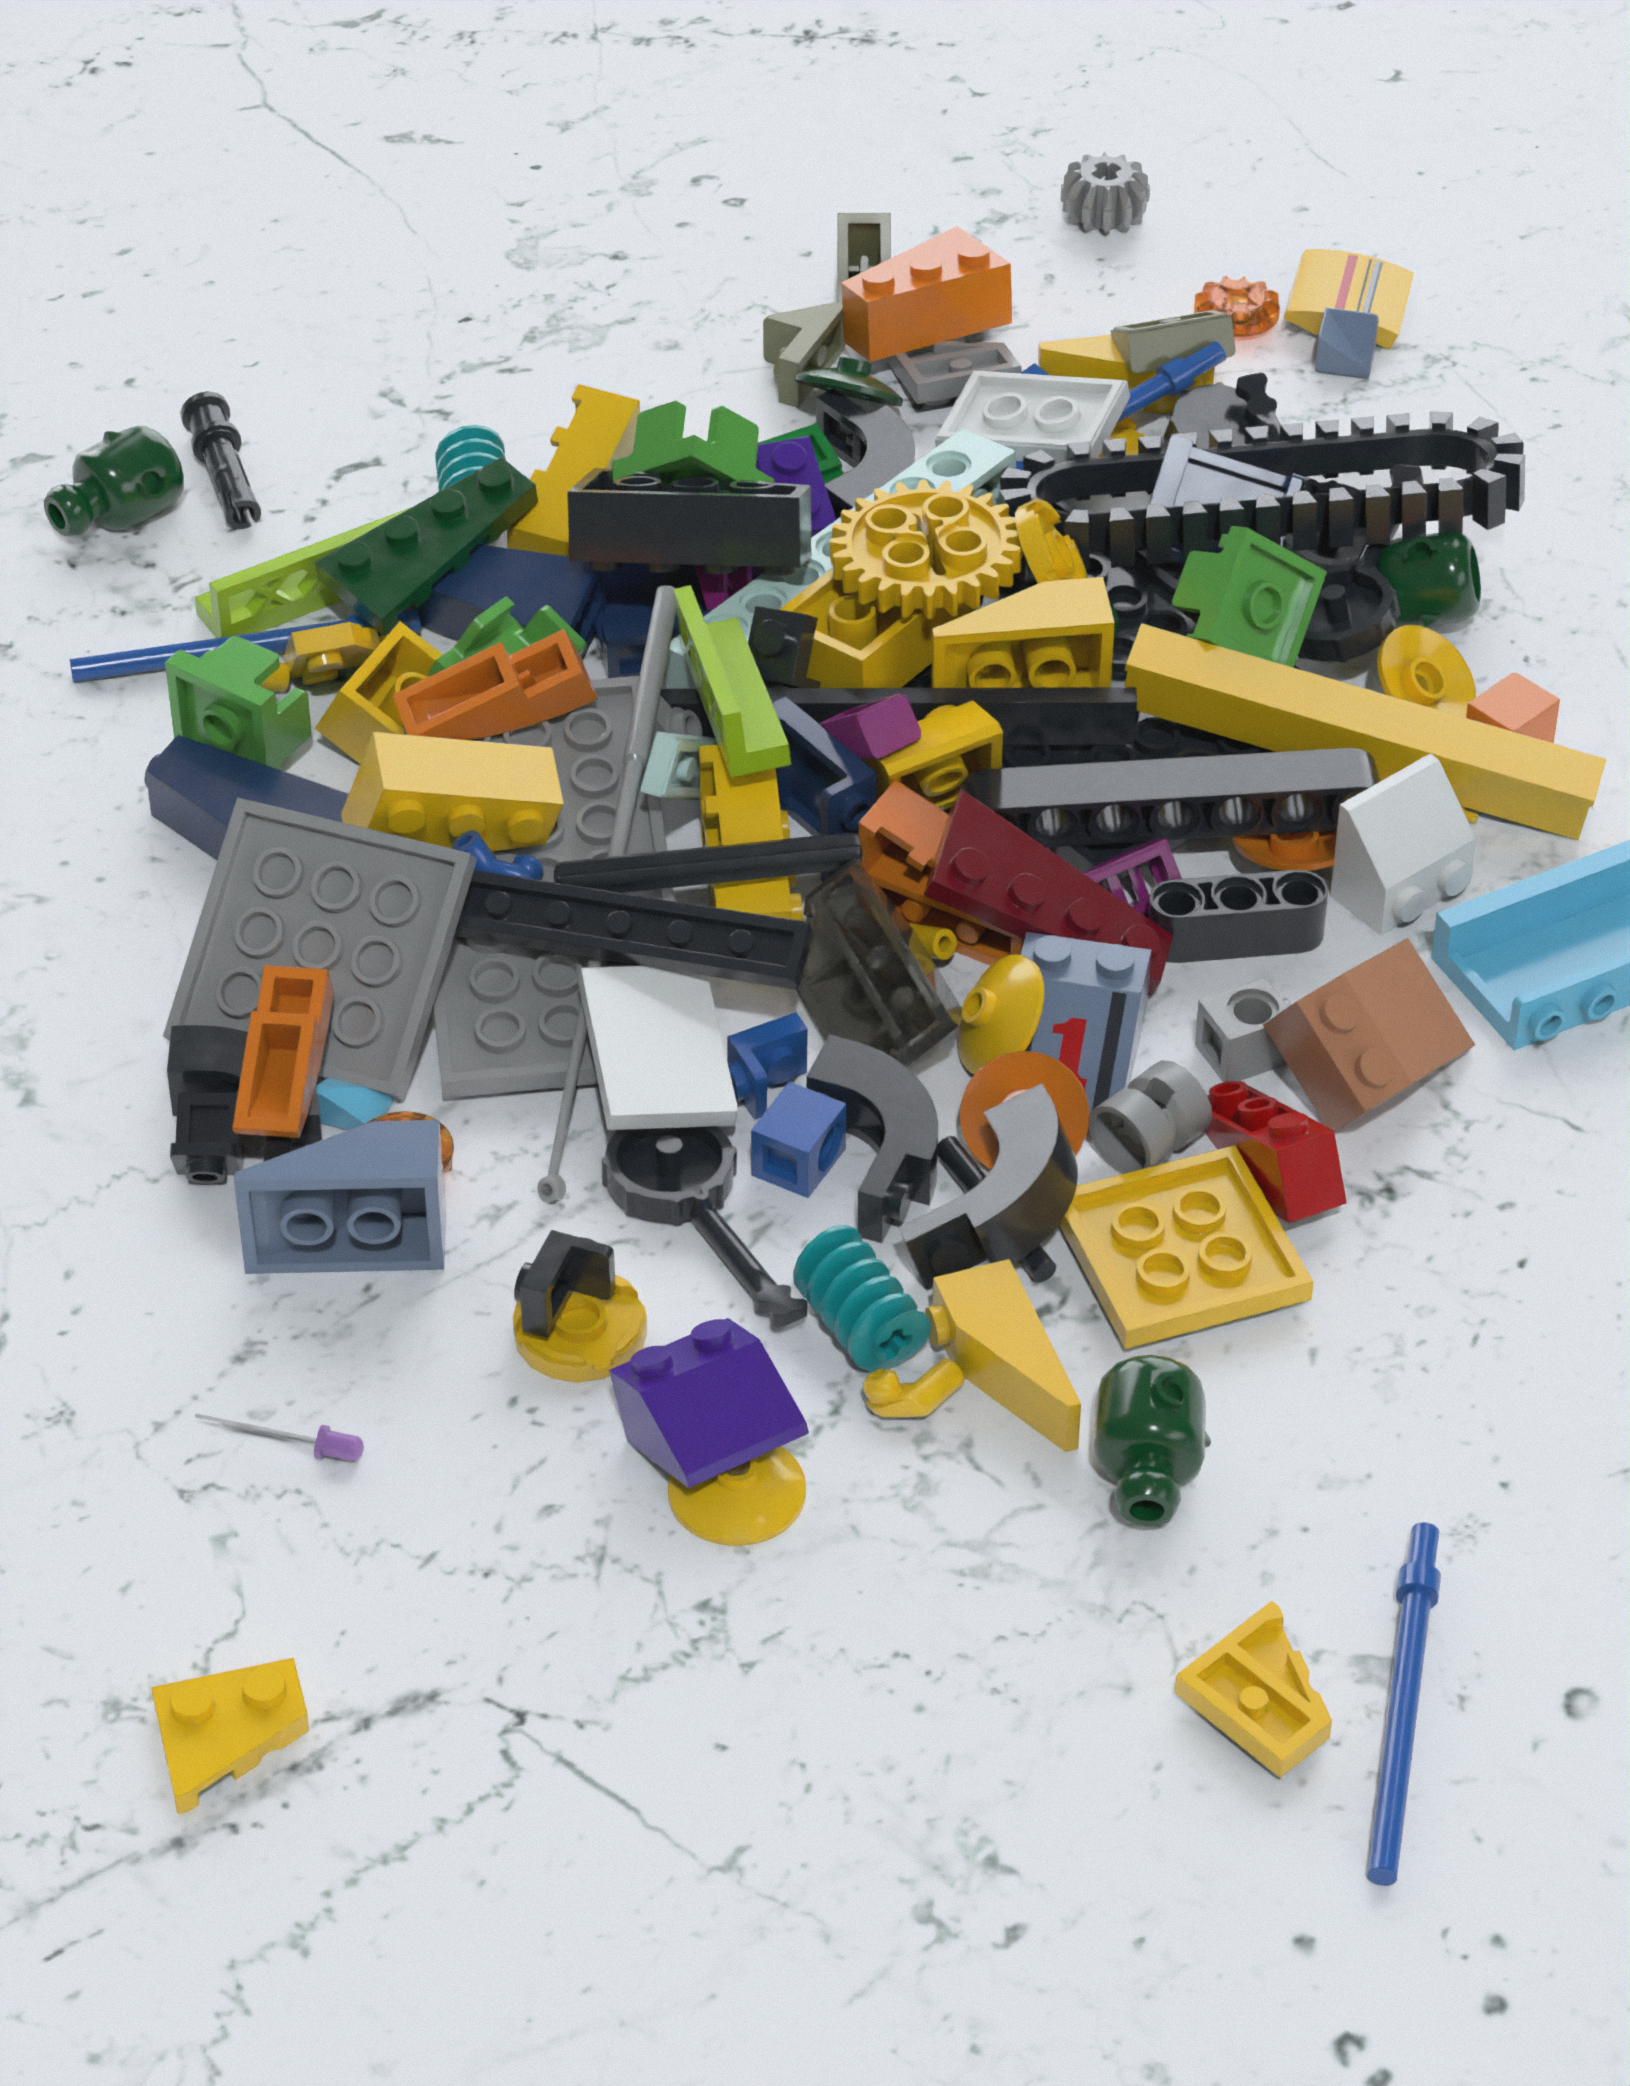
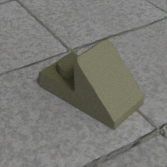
M832 302L772 314L763 320V357L768 363L774 364L773 373L774 377L778 379L779 403L799 408L814 388L794 381L796 373L811 369L831 368L845 350L842 303Z

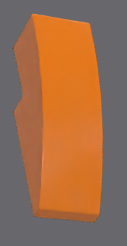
M565 629L509 655L502 642L497 643L392 695L407 735L459 740L484 738L525 728L563 715L598 699L583 661Z
M264 965L257 1011L251 1010L232 1127L234 1134L300 1138L321 1066L334 996L328 969Z

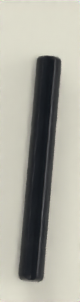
M848 832L563 861L555 864L554 883L627 893L850 870L861 866L862 846L858 834Z

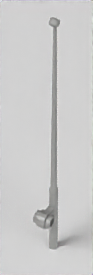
M661 586L656 590L623 755L625 766L607 857L625 855L642 770L647 765L650 745L652 742L653 746L656 732L702 736L701 723L693 711H684L680 707L671 708L660 695L676 618L673 589L676 588L672 586ZM588 957L587 967H601L603 959ZM581 1000L548 1176L540 1179L537 1185L539 1196L546 1202L556 1201L562 1198L566 1192V1184L561 1176L558 1175L588 1032Z

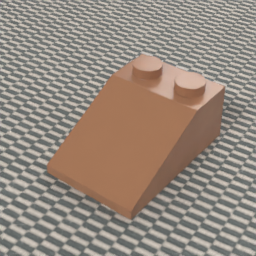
M1409 938L1402 940L1299 999L1263 1024L1324 1124L1334 1130V1132L1475 1046V1043Z

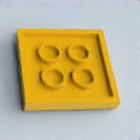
M1235 1145L1077 1185L1068 1211L1059 1223L1125 1349L1312 1300L1314 1281Z

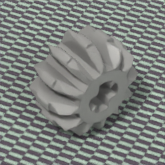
M1105 151L1099 157L1085 154L1081 162L1069 163L1067 173L1064 175V182L1061 184L1060 201L1063 202L1062 211L1068 214L1069 223L1074 225L1083 224L1085 232H1090L1094 229L1102 230L1106 235L1109 230L1113 229L1127 232L1130 224L1142 223L1147 202L1150 200L1148 175L1143 173L1141 163L1136 161L1127 162L1125 154L1117 157L1108 156Z

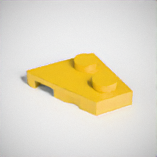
M353 622L292 632L283 655L284 663H287L289 667V679L303 677L304 684H317L333 680L338 677L337 670L361 666L386 636L378 637L376 629L363 628Z
M1270 1601L1176 1675L1175 1694L1281 1778L1330 1739L1332 1719L1320 1693L1313 1690L1309 1684L1310 1671L1300 1650L1293 1651L1283 1629L1284 1615L1280 1607L1273 1601Z
M294 1657L151 1687L177 1814L189 1812L199 1805L198 1793L229 1773L237 1780L258 1766L261 1759L267 1753L285 1748L309 1731L307 1710Z

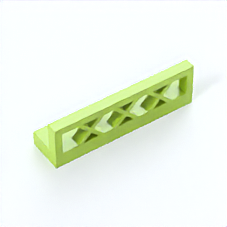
M409 508L209 582L210 591L195 596L197 616L216 638L262 632L343 601L318 580L315 561Z
M691 585L673 589L682 652L730 777L791 765L788 741L738 618L706 624Z

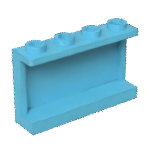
M1630 840L1436 913L1431 959L1513 1050L1540 1040H1548L1558 1033L1591 1020L1602 1019L1614 1011L1630 1006Z

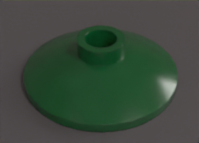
M839 357L837 368L806 370L796 373L794 379L798 383L824 391L834 388L844 396L891 406H902L903 398L893 389L869 375L872 364L856 359Z

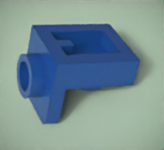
M797 1012L727 1036V1062L736 1102L741 1100L754 1120L761 1118L767 1110V1087L787 1082L794 1077L807 1073L808 1028Z

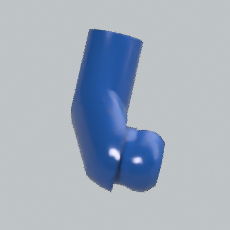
M475 830L462 834L452 845V849L471 853L477 859L474 870L541 880L544 876L542 864L532 855L525 856V854H519L512 863L498 860L480 834Z

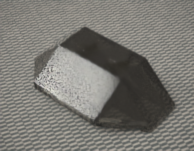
M855 858L851 859L806 895L803 914L807 917L806 922H810L814 934L799 990L796 991L825 1041L829 1034L850 1039L876 1048L895 1058L904 1066H909L960 1025L963 1019L962 1007L917 933L859 861Z

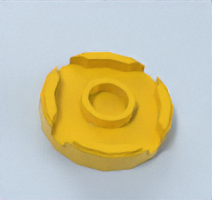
M1036 498L1018 507L1015 512V520L1021 547L1037 583L1088 578L1083 560L1074 540H1071L1068 534L1062 536L1053 526L1061 522V517L1048 502Z
M615 1275L616 1289L610 1300H602L573 1291L549 1337L545 1338L523 1332L521 1302L517 1301L512 1316L517 1351L531 1368L552 1379L577 1383L605 1379L610 1376V1369L631 1361V1357L643 1349L648 1332L645 1306L638 1299V1292L631 1283Z

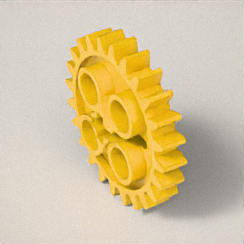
M922 479L915 490H909L902 482L896 483V493L891 495L879 488L874 489V502L857 498L855 499V511H841V523L833 524L832 539H830L831 565H833L835 580H843V591L845 593L858 591V599L861 605L877 599L880 613H885L893 606L901 607L902 618H908L914 609H923L927 619H933L936 608H945L950 615L957 616L958 604L965 603L973 609H979L980 595L997 600L999 598V586L1012 587L1013 573L1021 572V558L1023 557V549L1016 529L1015 517H1009V506L1007 504L993 506V494L991 493L974 498L972 485H967L958 492L951 491V483L948 480H945L938 489H930L928 482ZM917 523L922 531H917ZM931 565H936V574L934 573Z

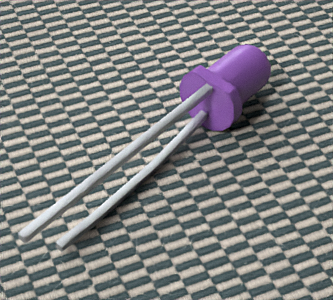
M195 1414L196 1418L220 1422L223 1426L314 1443V1457L321 1460L328 1456L356 1461L362 1456L364 1451V1444L360 1437L331 1431L330 1426L321 1425L317 1438Z

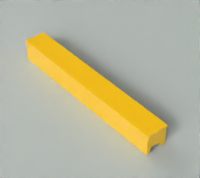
M1142 623L1125 667V671L1128 672L1124 687H1136L1137 711L1276 752L1339 748L1362 749L1369 752L1375 759L1380 782L1423 757L1432 754L1440 761L1461 806L1575 840H1579L1589 807L1594 805L1606 763L1605 758Z

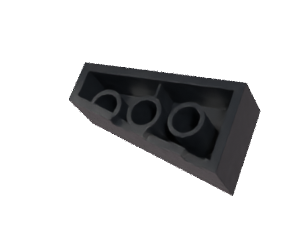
M593 468L567 492L569 561L587 562L588 569L611 571L621 569L623 563H645L646 571L664 573L677 571L680 569V564L702 565V571L708 574H729L736 572L737 566L760 567V573L763 575L784 576L795 573V568H801L812 555L811 485L738 480L729 484V490L719 489V481L712 479V477L690 476L672 482V485H661L660 473L638 471L634 473V476L619 478L613 481V469Z

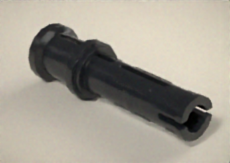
M205 391L197 393L185 401L180 411L183 426L193 435L191 439L193 454L208 467L228 525L235 529L249 528L252 525L246 510L249 509L252 519L257 523L261 516V508L255 499L238 454L242 445L241 436L236 426L229 422V404L224 396L217 392Z

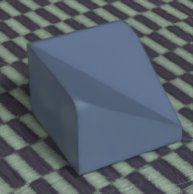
M1325 307L1318 336L1315 371L1369 378L1377 344L1378 315Z

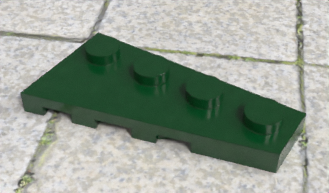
M501 457L316 560L315 567L318 580L383 636H386L398 624L397 615L409 605L418 608L433 595L432 585L447 571L456 574L470 562L469 552L480 542L492 543L538 502L536 484Z

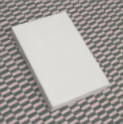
M974 370L934 439L935 445L937 447L963 428L1016 450V461H1023V456L1042 449L1055 459V464L1066 462L1067 443L1089 441L1091 444V458H1098L1103 450L1102 440H1108L1131 397L1128 382L1114 379Z
M648 966L581 968L578 986L607 1129L735 1126L738 1107L708 976Z

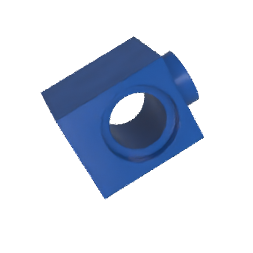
M789 1081L751 1129V1176L809 1198L846 1150V1103Z

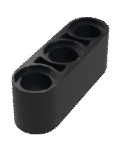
M1306 870L1173 879L1161 882L1150 892L1148 919L1173 935L1166 961L1169 963L1304 953L1317 948L1323 941L1328 886L1323 878Z

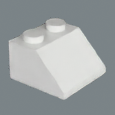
M1432 754L1423 757L1340 804L1334 855L1335 865H1333L1330 896L1379 935L1385 934L1403 922L1414 920L1422 911L1446 897L1459 894L1470 884L1472 878L1476 837L1440 761Z

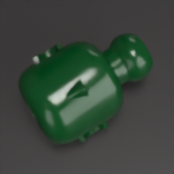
M138 425L120 432L106 431L104 432L103 441L76 455L72 466L73 485L66 483L51 488L44 499V510L53 528L63 536L72 537L83 534L88 530L92 521L110 531H124L134 528L176 504L184 490V473L181 462L169 441L152 428Z
M1458 532L1426 534V537H1418L1402 542V538H1398L1384 545L1379 556L1378 572L1387 578L1392 589H1395L1397 592L1401 615L1397 618L1394 629L1404 625H1419L1429 628L1435 625L1457 623L1468 620L1476 614L1481 600L1480 573L1474 546L1470 538L1465 534Z
M1142 1355L1116 1363L1102 1377L1095 1400L1094 1449L1098 1463L1110 1478L1118 1482L1114 1492V1500L1119 1513L1128 1522L1139 1526H1158L1166 1523L1176 1514L1181 1501L1179 1487L1186 1485L1199 1474L1205 1458V1448L1211 1445V1439L1205 1430L1206 1399L1202 1383L1187 1365L1169 1357Z

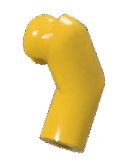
M942 1358L918 1380L912 1383H899V1378L895 1371L878 1369L865 1378L862 1389L868 1397L866 1401L867 1407L880 1417H925L964 1384L965 1378L956 1363L950 1359Z

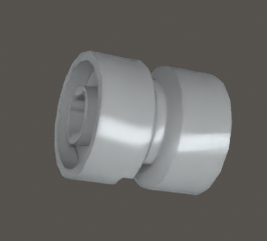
M1161 1060L1133 1079L1127 1088L1119 1090L1094 1108L1088 1119L1089 1132L1095 1147L1103 1159L1117 1172L1124 1174L1165 1162L1171 1157L1173 1151L1186 1146L1208 1129L1212 1121V1110L1206 1092L1188 1070L1175 1062Z

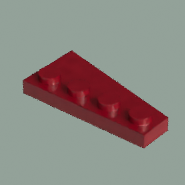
M961 789L952 803L924 895L1022 939H1025L1026 932L1150 949L1151 963L1148 995L1151 996L1161 983L1173 935Z

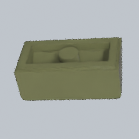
M1214 310L1113 327L1114 330H1110L1112 341L1128 369L1133 373L1154 371L1175 357H1180L1183 360L1214 341H1217L1223 347L1226 358L1232 357L1236 352L1232 316L1228 315V313Z

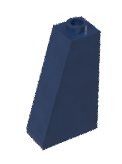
M478 544L469 552V563L456 574L447 571L432 585L433 595L418 608L409 605L402 611L418 610L421 627L459 641L477 616L507 596L515 604L509 614L523 628L528 625L539 609L548 605L586 642L587 648L595 631V622L601 610L604 611L607 602L602 571L588 569L587 562L569 561V556ZM586 648L584 649V651H583L582 654L580 655L581 659H582V657H583V655H584V653H585V651H586Z
M177 735L160 754L155 755L150 760L144 777L145 786L148 788L151 816L215 860H218L237 797L342 822L341 812L349 795L348 793L181 735Z

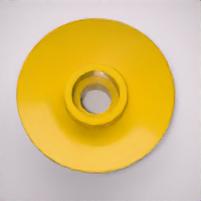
M1419 625L1398 627L1388 634L1381 643L1378 650L1377 667L1386 695L1466 718L1467 705L1476 698V688L1466 661L1452 643L1434 630Z
M1009 955L999 959L981 975L966 996L962 1006L957 1043L961 1062L969 1072L975 1074L982 1066L994 1058L1011 1052L1025 1051L1030 1044L1041 1018L1045 991L1042 973L1037 964L1031 959L1022 955Z
M782 1446L690 1488L686 1487L671 1474L668 1480V1501L678 1522L695 1536L721 1545H752L776 1537L795 1522L803 1509L806 1499V1480L803 1470L795 1457Z

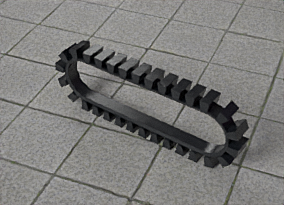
M1429 411V428L1410 430V413L1386 415V432L1374 433V416L1351 418V435L1339 436V419L1315 421L1314 439H1303V422L1280 424V442L1269 443L1268 426L1244 428L1245 445L1233 446V429L1209 431V448H1202L1201 450L1291 477L1293 473L1304 477L1322 475L1325 479L1338 478L1340 473L1358 472L1360 476L1373 475L1374 470L1391 469L1396 464L1431 466L1432 470H1445L1447 466L1466 470V474L1472 476L1456 481L1453 478L1439 479V483L1430 484L1408 481L1402 482V486L1385 488L1380 484L1366 485V489L1346 491L1344 487L1330 488L1329 493L1310 494L1308 491L1293 492V496L1273 497L1271 494L1257 495V499L1237 501L1235 497L1220 498L1218 503L1200 504L1198 500L1185 501L1184 506L1173 507L1151 504L1147 505V509L1129 511L1125 507L1111 508V512L1088 514V510L1074 509L1071 513L1056 510L1061 517V522L1053 526L1062 536L1068 534L1071 540H1074L1086 570H1090V552L1110 550L1111 568L1135 566V548L1147 547V565L1172 563L1171 545L1183 544L1184 561H1186L1191 551L1208 552V541L1220 540L1222 534H1229L1231 526L1247 527L1280 546L1281 535L1293 534V552L1317 550L1318 531H1329V548L1354 546V528L1366 527V545L1390 543V525L1402 524V542L1418 537H1426V522L1438 521V533L1458 532L1462 534L1463 517L1472 515L1474 522L1486 530H1490L1505 523L1506 509L1519 512L1525 501L1526 454H1523L1524 442L1516 432L1498 436L1499 422L1479 416L1467 426V432L1453 430V412ZM1197 432L1173 434L1194 441L1192 447L1197 448ZM1162 435L1138 437V454L1126 455V438L1102 440L1103 457L1091 458L1090 441L1067 443V461L1055 464V459L1042 449L1023 456V470L1007 467L1001 475L1000 504H1007L1009 506V517H1015V512L1019 506L1036 498L1044 500L1054 507L1057 502L1070 498L1082 501L1090 500L1091 496L1110 494L1112 498L1126 497L1128 492L1145 491L1148 495L1152 494L1165 452H1162Z

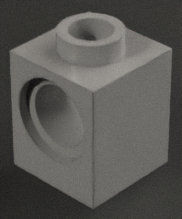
M1266 977L1198 1000L1195 1046L1222 1082L1241 1081L1287 1065L1263 1024L1292 1005V1003L1287 998L1282 999Z

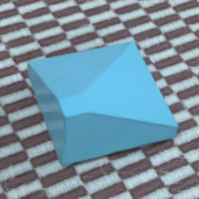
M327 1078L315 1086L319 1100L321 1124L345 1130H351L372 1121H383L395 1100L391 1096L370 1090L367 1087L332 1078Z

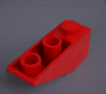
M1227 1081L1214 1085L1209 1089L1207 1097L1211 1105L1212 1121L1208 1129L1204 1131L1217 1150L1234 1145L1237 1147L1278 1218L1287 1223H1292L1347 1203L1334 1130L1242 1081Z

